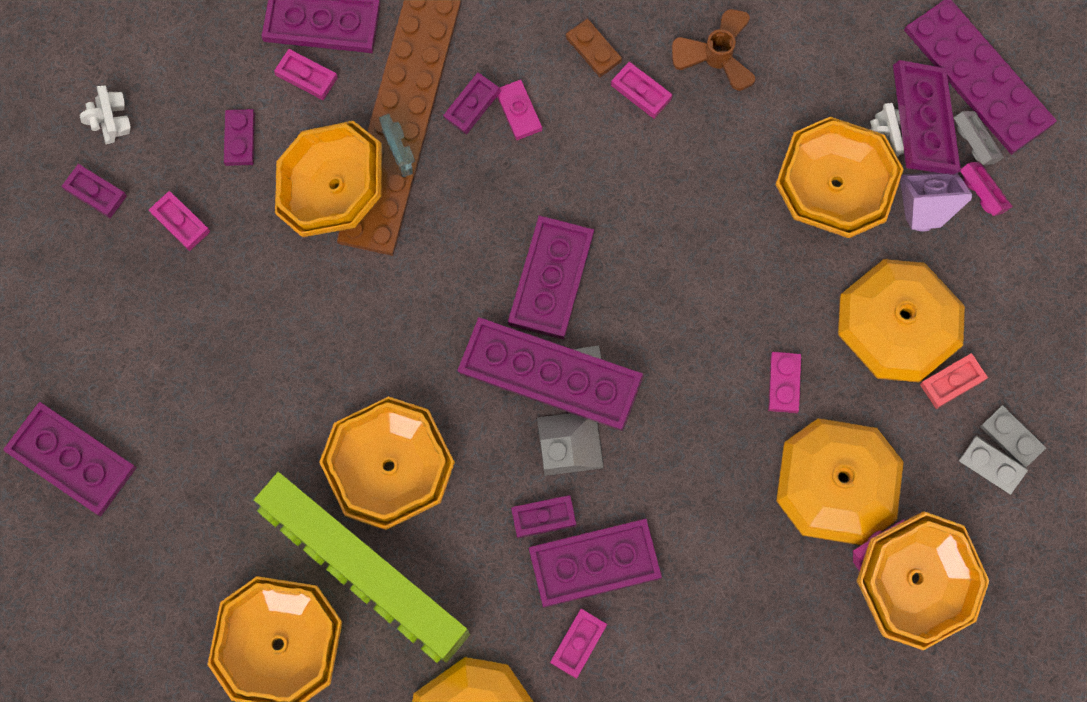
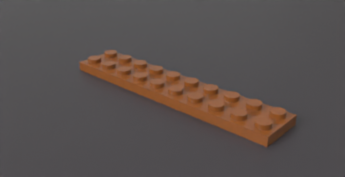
M404 0L367 131L382 143L381 197L355 228L339 231L337 243L340 245L391 256L394 255L460 10L461 0Z

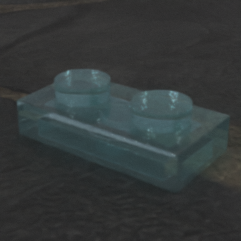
M390 114L379 117L381 130L402 177L413 174L411 163L415 162L410 147H404L401 138H404V134L399 122L393 123Z

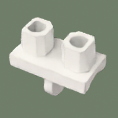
M105 85L97 86L98 96L95 97L97 108H95L93 102L86 103L87 110L80 114L81 123L90 125L92 131L99 130V123H101L105 144L107 145L114 143L115 137L129 134L130 123L127 116L113 117V111L124 110V98L122 92H107Z
M887 103L883 105L884 109L875 115V119L870 121L871 129L869 130L884 134L898 157L904 154L903 139L899 130L901 128L899 109H894L893 103Z

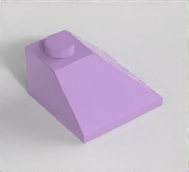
M936 172L903 174L900 179L905 217L912 230L929 231L931 228H941L972 199V193L958 173L955 175Z

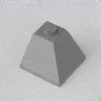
M572 413L537 417L544 476L603 469L597 422Z

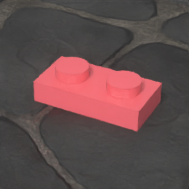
M971 353L924 380L920 386L934 407L938 409L984 382L988 377Z

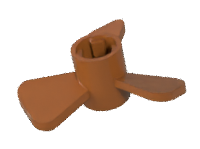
M733 9L725 11L722 15L720 29L713 31L709 35L707 43L682 37L676 38L672 44V62L674 67L678 70H683L706 61L713 68L724 69L733 89L742 91L753 86L755 83L754 74L733 58L736 44L735 38L749 23V14ZM714 46H721V51H715Z

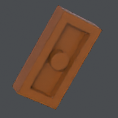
M588 18L566 33V39L599 77H602L622 62L620 55Z

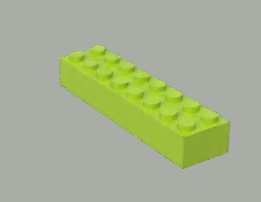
M277 472L255 497L254 501L260 506L257 512L275 528L280 523L283 526L280 531L298 547L303 542L306 545L303 551L319 565H322L324 562L328 563L329 566L326 570L343 585L347 581L353 584L350 590L363 602L368 604L372 600L376 604L373 609L388 623L391 624L393 620H396L400 624L397 630L413 644L417 639L424 644L421 650L436 663L440 659L448 663L470 636L465 626L281 473Z

